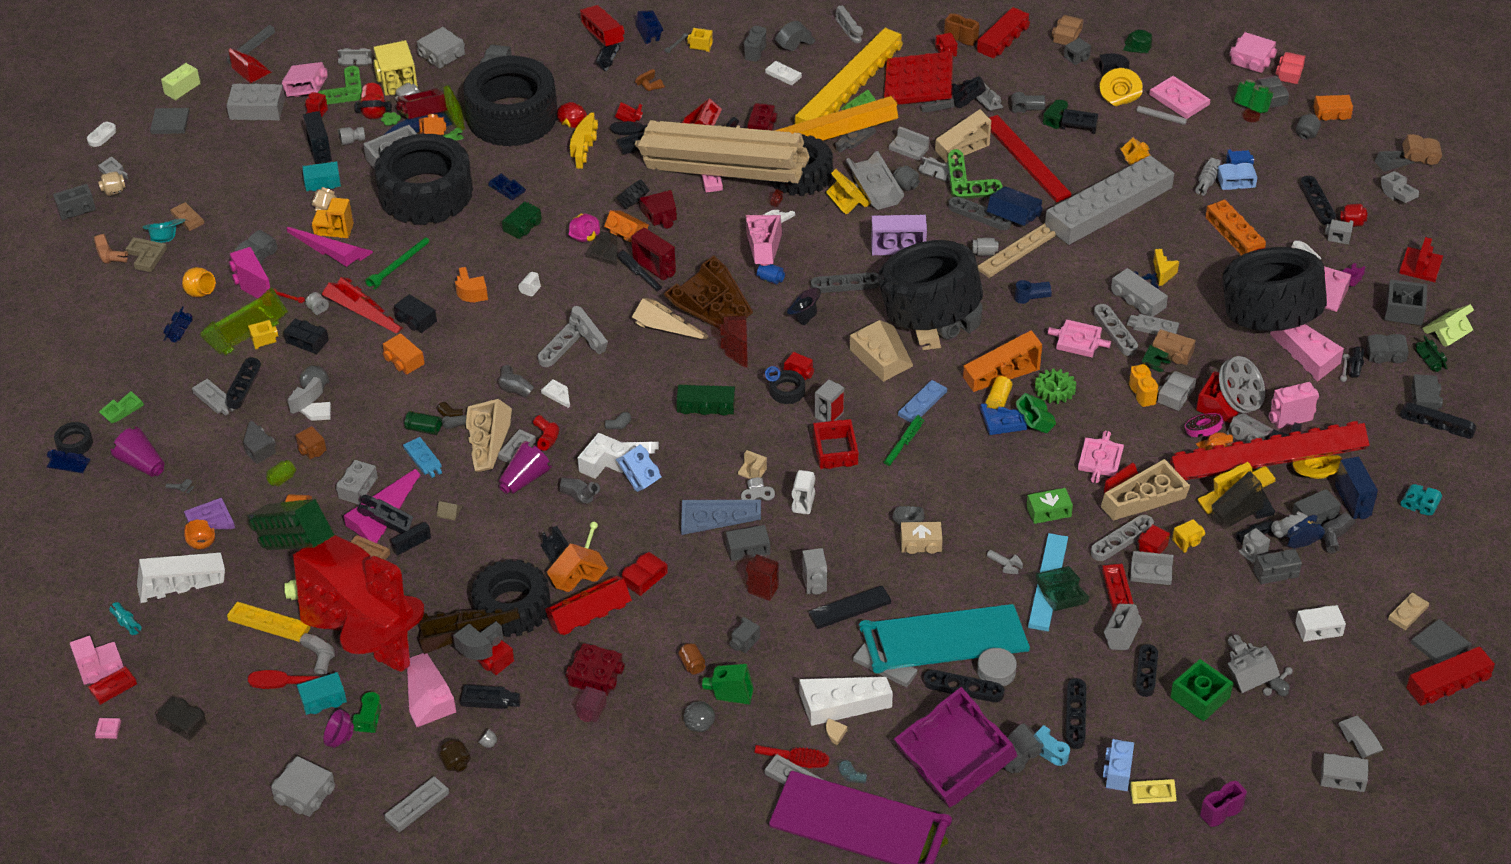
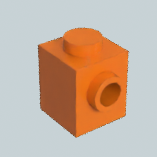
M430 114L428 118L419 119L420 134L444 135L446 131L444 118H438L437 114Z

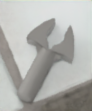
M989 550L987 553V557L1004 565V573L1018 574L1019 569L1011 565H1016L1021 569L1023 567L1022 561L1017 555L1007 559L992 550Z

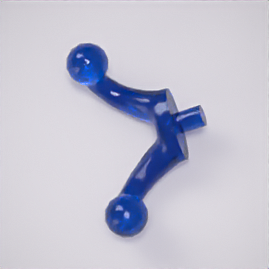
M1156 272L1153 275L1148 273L1141 277L1144 280L1150 279L1151 285L1159 289V286L1156 284L1158 280Z

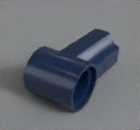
M1020 280L1015 286L1014 300L1017 303L1024 304L1029 302L1030 299L1051 297L1050 282L1030 283L1026 280Z

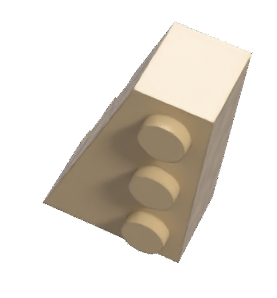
M979 109L936 139L935 151L947 163V157L951 150L958 149L963 155H967L990 146L991 120Z

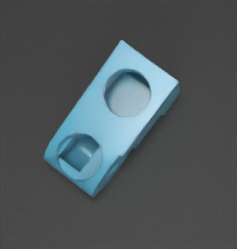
M1043 725L1035 733L1044 744L1039 755L1055 765H1065L1069 759L1070 747L1066 743L1057 741L1050 736V729Z

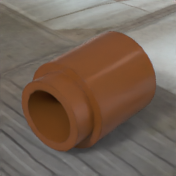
M685 644L681 647L678 655L686 670L692 675L702 672L706 667L705 659L697 645Z

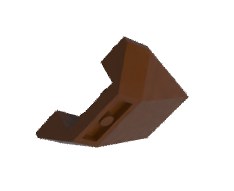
M714 255L701 265L699 272L681 286L676 283L664 293L676 307L726 332H730L753 313L728 268Z

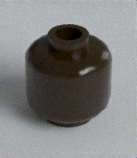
M453 739L441 746L439 757L447 771L456 770L459 773L468 767L467 764L471 756L462 741Z

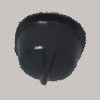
M811 288L804 291L787 310V314L793 315L801 325H806L817 314L816 301L821 295V290L819 288Z

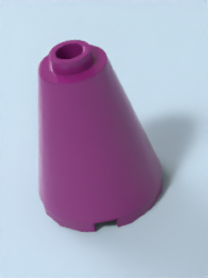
M134 426L135 429L133 430L128 428L123 431L114 441L116 446L114 450L111 448V455L115 459L151 477L159 476L164 471L165 463L144 432L137 426Z
M524 441L519 446L499 479V488L505 494L509 492L514 494L552 468V465H547L550 461L544 453L536 446L533 448L528 446L530 443L528 441Z

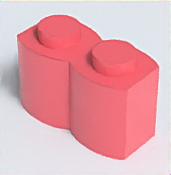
M1285 52V55L1281 56L1276 70V75L1283 82L1298 84L1305 56Z

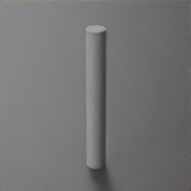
M1142 106L1137 108L1139 113L1183 125L1187 123L1186 118Z

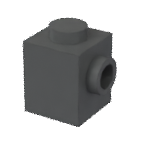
M1078 38L1065 45L1064 58L1074 65L1087 61L1090 57L1091 45Z

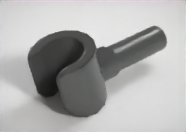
M186 479L182 484L167 483L166 488L178 489L184 492L192 481ZM191 486L186 493H190L194 486Z

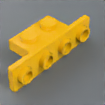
M1248 462L1238 465L1234 469L1214 478V491L1198 498V503L1207 514H1210L1274 483L1275 477L1265 466L1252 472V466Z

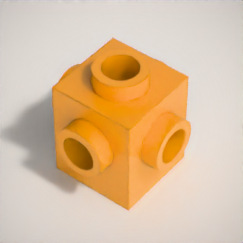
M1134 137L1121 148L1125 160L1130 165L1150 156L1148 145L1145 142H1139Z

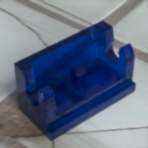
M638 11L635 26L644 43H650L653 36H656V42L659 41L663 27L654 11Z

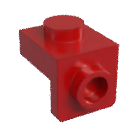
M621 102L615 117L621 121H639L643 114L641 111L643 105L639 104L637 109H634Z

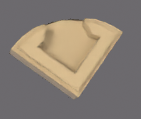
M829 718L826 724V732L831 742L838 745L847 732V726Z

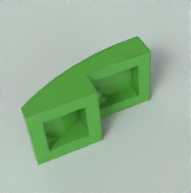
M129 392L118 403L113 399L99 412L110 423H115L144 406V403L134 393Z

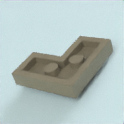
M135 237L126 247L129 255L139 256L134 263L135 269L147 272L153 271L167 250L164 243Z

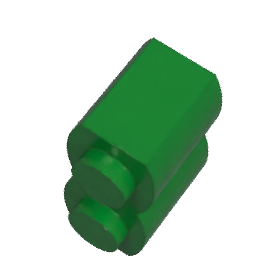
M1249 79L1239 82L1234 101L1259 113L1268 112L1273 92L1269 90V87L1258 86L1255 84V81Z
M1024 393L1017 400V408L1024 415L1029 427L1048 433L1056 425L1054 416L1048 412L1047 405L1042 399Z

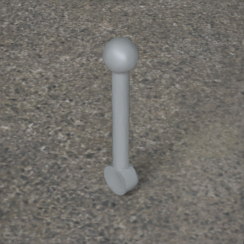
M1348 354L1343 355L1344 364L1342 375L1340 376L1341 382H1346L1347 380L1346 370L1348 360L1350 359Z
M1286 667L1284 673L1279 678L1283 680L1287 675L1292 674V668ZM1271 686L1263 690L1264 695L1270 696L1273 688Z

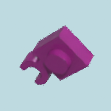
M1354 263L1351 269L1346 267L1342 271L1351 274L1349 286L1354 287L1362 280V276L1365 274V266L1356 268L1357 264Z

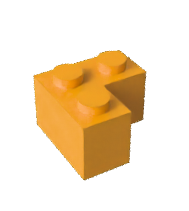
M332 198L327 210L317 209L312 222L314 234L349 238L354 225L350 200Z

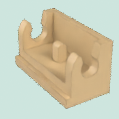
M937 329L916 330L919 345L930 344L922 347L923 350L941 348Z

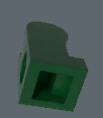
M1062 99L1054 101L1043 115V125L1058 130L1061 126L1064 109H1068V102Z

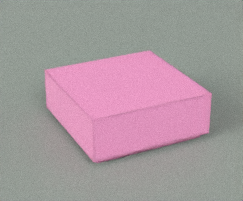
M99 718L95 737L117 739L121 719Z

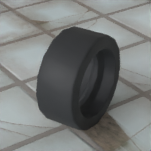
M781 371V377L777 381L769 382L770 396L782 404H794L800 401L805 394V380L803 376L796 371ZM784 382L794 383L798 386L796 390L789 392L781 391L776 387Z
M81 422L66 423L59 427L54 435L58 452L67 457L82 455L92 447L93 439L90 429ZM70 435H84V438L77 443H62Z

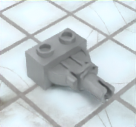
M1234 635L1236 641L1232 636L1228 638V644L1234 650V652H1230L1231 662L1228 663L1233 680L1241 693L1280 676L1275 659L1266 646L1259 648L1249 643L1248 648L1239 635Z

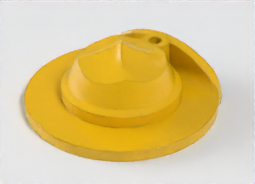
M1117 68L1107 72L1102 77L1100 92L1107 102L1113 106H1119L1133 102L1141 96L1142 82L1140 77L1132 70Z
M1330 455L1293 462V468L1297 473L1312 479L1327 478L1329 475L1338 472L1342 458L1339 455Z

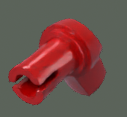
M538 415L535 417L533 425L542 430L543 435L538 440L537 448L546 451L556 442L560 429L557 423H550L542 415Z

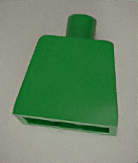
M747 664L717 666L713 677H704L702 681L703 690H714L716 700L750 705L754 687Z

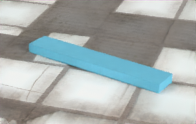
M1048 533L1028 628L1049 631L1068 542L1067 536Z

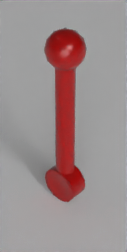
M271 289L272 295L286 297L299 303L305 301L304 297L298 298L278 292L276 289Z

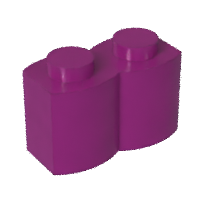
M1231 781L1225 784L1220 791L1212 792L1204 798L1200 817L1210 827L1220 825L1227 817L1234 816L1242 811L1247 791L1238 781Z

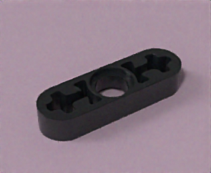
M1151 644L1143 645L1139 651L1136 692L1143 697H1149L1155 691L1158 649ZM1146 652H1151L1150 661L1146 660ZM1149 668L1152 670V673L1145 674L1141 670ZM1144 680H1148V689H1143Z

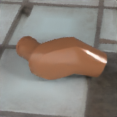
M105 234L94 237L98 255L103 263L109 264L111 261L127 263L128 258L121 257L128 256L127 251H113L109 247Z

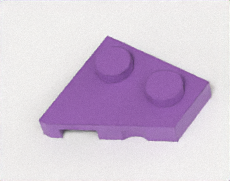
M222 498L184 511L188 522L199 519L206 520L211 529L235 528Z

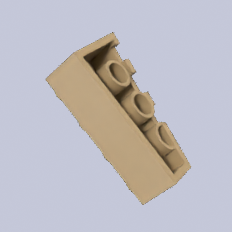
M1163 459L1104 494L1101 508L1112 520H1117L1185 499L1190 485Z

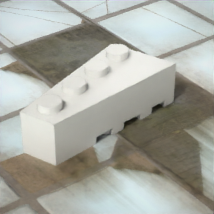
M221 553L139 559L137 588L140 602H147V598L157 596V599L166 597L165 594L175 591L178 594L187 592L191 587L199 589L223 583L225 568Z
M887 677L799 679V694L811 726L826 723L829 718L835 721L892 707L893 693Z

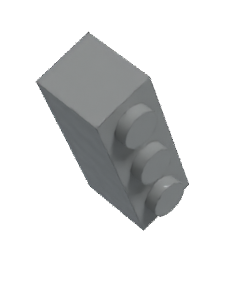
M1127 268L1112 278L1111 290L1113 293L1125 299L1129 305L1138 308L1142 314L1153 317L1166 308L1168 296Z

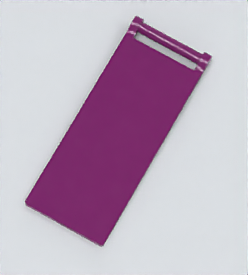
M790 771L769 826L890 864H918L933 821L939 823L925 861V864H934L946 829L951 825L952 817L947 814L933 813L799 772Z

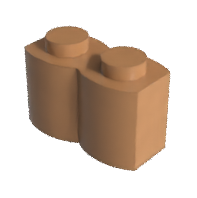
M1064 15L1062 19L1059 18L1057 27H1054L1052 31L1053 42L1067 45L1076 40L1083 28V19Z
M1410 134L1407 135L1402 144L1405 158L1410 161H1421L1424 164L1434 165L1438 164L1442 158L1440 143L1435 139H1423L1421 136Z

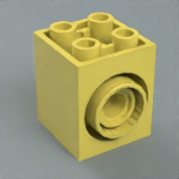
M406 40L374 47L375 60H373L375 74L378 83L382 84L385 96L395 95L396 89L405 83H414L418 88L415 65Z

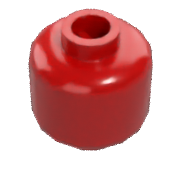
M1360 203L1347 204L1344 207V211H1341V221L1350 223V220L1354 221L1353 227L1363 226L1368 219L1367 208L1363 207Z

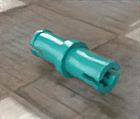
M119 602L113 603L112 605L116 610L110 606L109 611L117 618L119 625L124 626L131 635L138 634L139 632L135 627L139 631H141L142 627L135 621L133 614L130 611H126Z

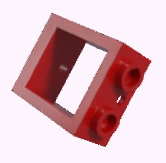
M709 98L688 114L682 123L714 126L722 109Z
M851 419L813 423V437L820 469L858 465L859 452ZM848 438L850 451L823 454L821 440Z

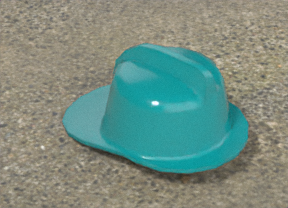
M181 218L163 223L147 224L143 228L148 229L151 241L159 243L169 242L175 237L176 225L185 222L186 219Z

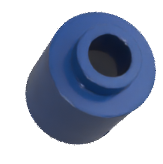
M773 264L767 266L759 265L757 276L761 280L777 285L784 280L785 272L782 267Z

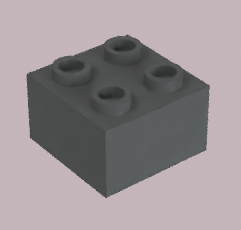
M1390 279L1386 295L1384 320L1422 325L1426 311L1427 284Z

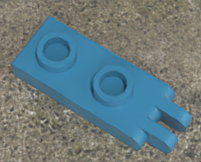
M421 437L403 444L404 450L424 475L429 474L433 478L435 477L434 470L438 475L442 474L440 461Z

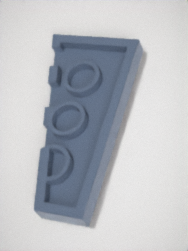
M682 500L681 535L761 520V500Z

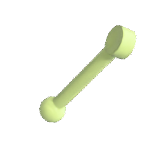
M591 522L590 524L591 529L584 548H589L594 530L598 527L596 522Z

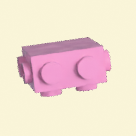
M1245 32L1241 38H1238L1236 46L1232 47L1230 51L1231 64L1262 73L1265 68L1269 67L1271 58L1274 59L1276 56V42Z
M323 62L291 66L282 81L283 90L286 92L287 97H299L312 92L318 93L328 77V72L324 68Z
M1310 382L1275 390L1271 401V412H1269L1271 423H1275L1277 428L1291 426L1295 422L1303 423L1313 420L1314 413L1316 412V403L1319 399L1317 389H1314Z

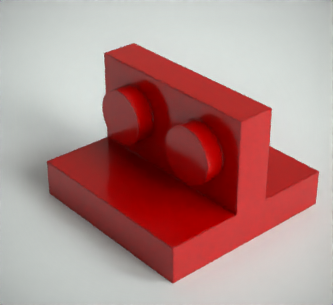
M1425 237L1421 250L1407 247L1399 274L1436 282L1443 255L1433 253L1434 247L1431 246V238Z

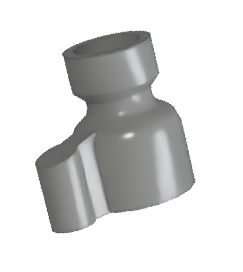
M351 127L337 129L340 141H342L341 145L352 144L355 140H365L363 127H358L355 130Z

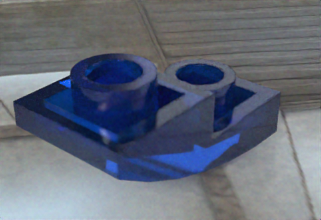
M502 173L491 179L488 186L511 200L526 192V189L515 179L510 181Z

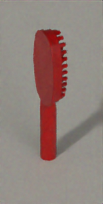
M261 670L251 673L248 676V682L250 686L255 688L276 689L284 687L286 684H301L322 676H288L282 671Z
M760 745L755 747L756 754L773 757L777 754L801 767L823 768L829 763V757L825 752L822 753V751L812 750L811 748L796 747L788 751Z

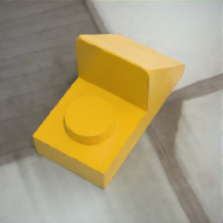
M1155 249L1153 262L1158 284L1162 286L1178 273L1179 261H1167V257L1163 255L1162 249Z

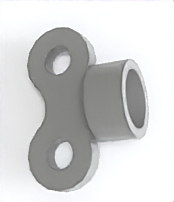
M757 477L747 481L749 490H744L741 494V500H756L760 498L769 501L774 498L775 491L771 487H764L763 479ZM765 492H769L770 496H766ZM750 495L751 498L747 499L745 496Z

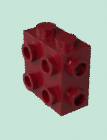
M583 643L580 650H577L574 655L572 666H569L566 671L569 686L608 696L610 690L614 691L616 688L618 674L622 675L625 663L622 661V653Z

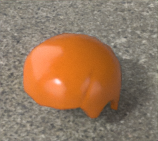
M196 519L189 521L185 525V541L190 547L195 549L208 548L215 541V530L209 527L206 520ZM198 540H206L205 542H202V543H201V542H197Z

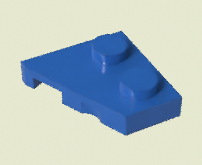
M981 404V412L989 435L1027 430L1025 417L1019 410H1009L1004 407H998L997 410L987 408V404Z

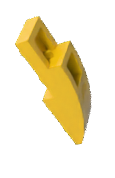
M590 113L580 122L571 138L570 154L571 157H575L576 168L583 169L584 163H587V153L585 152H588L589 146H593V141L597 140V131L595 130H598V120H595L594 113Z

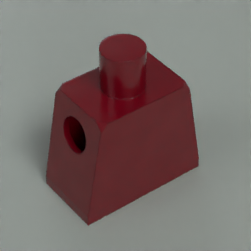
M671 190L640 198V210L653 226L662 224L666 229L673 226V221L677 220V214Z

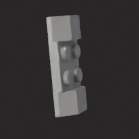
M878 151L874 152L867 161L854 163L851 159H846V163L852 171V176L864 196L868 198L871 205L876 209L897 205L904 197L903 191Z

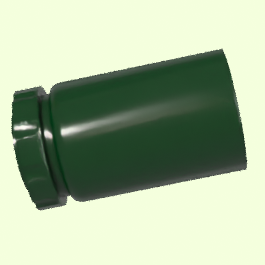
M408 411L405 417V428L408 430L438 435L442 427V418L438 416Z

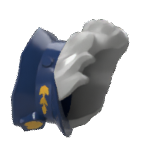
M1297 511L1296 515L1290 514L1289 517L1274 521L1271 527L1276 537H1288L1287 546L1294 549L1311 545L1322 539L1325 534L1324 528L1320 524H1316L1317 515L1307 516Z

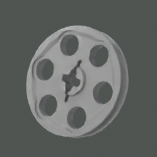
M1242 356L1226 360L1219 372V383L1222 394L1228 404L1240 413H1250L1259 409L1264 402L1265 386L1258 368L1249 359ZM1231 364L1233 365L1235 372H1233ZM1227 380L1230 381L1231 387H1229ZM1253 382L1256 384L1257 390L1254 388Z

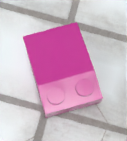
M248 247L230 253L231 261H229L232 272H234L232 275L234 284H239L241 290L268 305H274L269 279L252 248Z

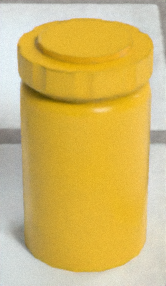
M1003 376L995 379L986 400L987 408L998 410V407L1005 406L1013 386L1010 379Z

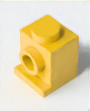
M693 28L687 40L690 48L709 52L713 43V30Z
M270 320L248 326L255 349L275 343L276 337H279L276 326L272 327Z
M1193 519L1175 527L1172 540L1185 553L1188 547H1195L1201 542V538L1205 536V530Z

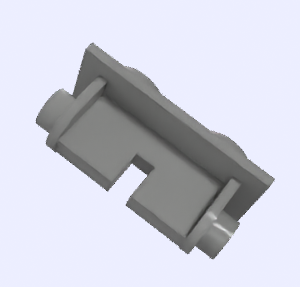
M345 48L338 50L340 57L338 58V64L342 66H353L354 60H356L357 66L372 64L373 55L371 49L351 50Z
M985 84L986 91L977 96L976 99L990 111L1003 108L1000 104L1001 97L993 90H990Z
M922 157L924 165L919 167L921 174L933 177L934 173L937 172L936 179L945 182L950 181L948 163L938 162L931 157Z

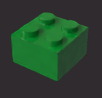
M1199 659L1173 682L1170 698L1204 722L1230 699L1233 682Z

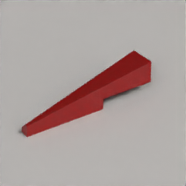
M341 277L338 283L329 282L322 292V295L394 333H398L403 329L402 326L393 321L394 319L391 316L387 317L383 314L385 310L373 299L361 292L362 289L360 287L353 286L350 278Z

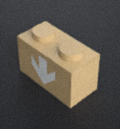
M902 522V552L909 554L917 552H928L931 554L942 552L941 522Z

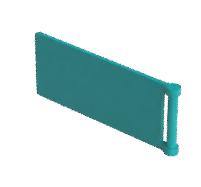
M1013 604L875 622L863 620L859 623L860 631L864 634L873 662L872 669L876 674L889 669L979 658L984 651L991 648H1002L1010 653L1027 652L1030 650ZM873 629L877 630L887 662L880 660L871 632Z

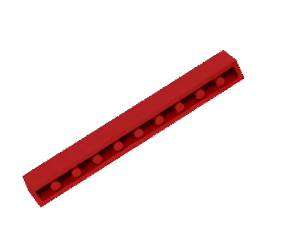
M1353 421L1343 427H1339L1337 424L1328 426L1326 430L1313 428L1308 430V433L1303 434L1300 431L1292 432L1286 437L1274 435L1269 440L1256 438L1252 439L1251 443L1243 444V441L1232 443V446L1216 445L1211 450L1198 448L1193 450V453L1188 454L1185 451L1174 453V456L1170 459V465L1186 481L1220 475L1247 462L1252 466V469L1264 466L1365 450L1370 444L1365 423L1358 424V421Z

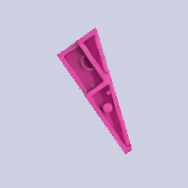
M287 227L288 233L322 255L326 253L346 267L355 260L362 261L373 253L372 250Z
M414 469L373 497L400 509L409 491L412 490L416 480L420 477V473ZM358 506L344 515L345 525L359 534L360 537L377 543L386 531L387 526L358 513Z

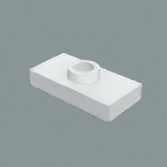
M777 61L765 69L766 74L790 85H793L802 77V73Z

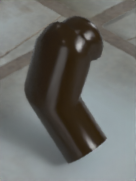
M440 402L437 406L438 412L443 417L463 415V409H452L446 402Z

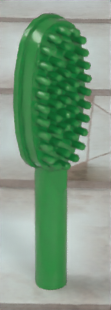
M917 415L901 440L885 459L884 464L891 466L903 449L904 444L908 445V442L917 434L916 432H918L924 422L920 415Z

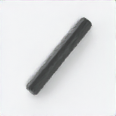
M268 25L238 48L237 51L248 54L274 34L275 28ZM229 55L226 59H227V63L231 64L230 55Z

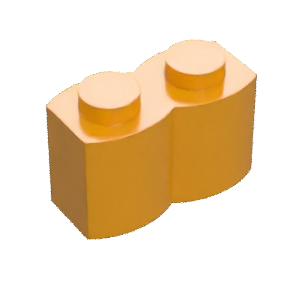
M1145 364L1131 366L1129 386L1136 393L1138 403L1143 407L1155 405L1158 384L1151 377L1150 369Z

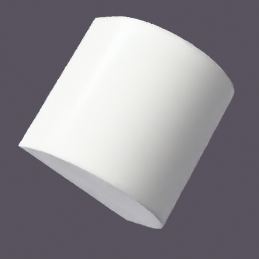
M530 272L518 286L521 293L532 297L541 287L538 273Z

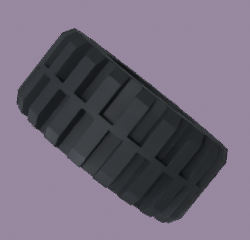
M801 134L804 140L803 147L807 149L809 154L808 165L802 167L803 173L798 183H792L791 181H769L775 189L778 190L780 188V192L784 194L789 192V195L795 196V194L805 196L806 193L812 195L815 191L820 192L823 190V187L826 188L829 185V182L832 180L833 153L829 146L819 138L816 139L814 136Z
M508 559L506 562H495L493 566H487L484 572L481 571L472 584L473 610H485L486 613H494L496 609H502L503 612L518 608L520 618L501 625L504 637H511V634L521 636L524 631L530 633L534 630V626L538 628L543 624L542 619L546 620L548 617L545 611L546 608L551 606L548 579L542 570L534 567L529 562L526 564L523 560L518 559L517 561ZM511 591L522 592L527 595L516 603L507 604L495 600L499 595Z

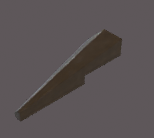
M514 608L513 610L503 612L502 609H496L494 613H486L485 610L456 611L454 614L445 615L444 612H438L437 616H428L427 613H424L423 618L419 622L421 627L419 641L423 652L426 654L454 643L453 635L468 624L481 633L495 622L503 625L520 618L519 610Z

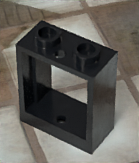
M320 111L302 114L307 141L315 164L332 161L328 135Z

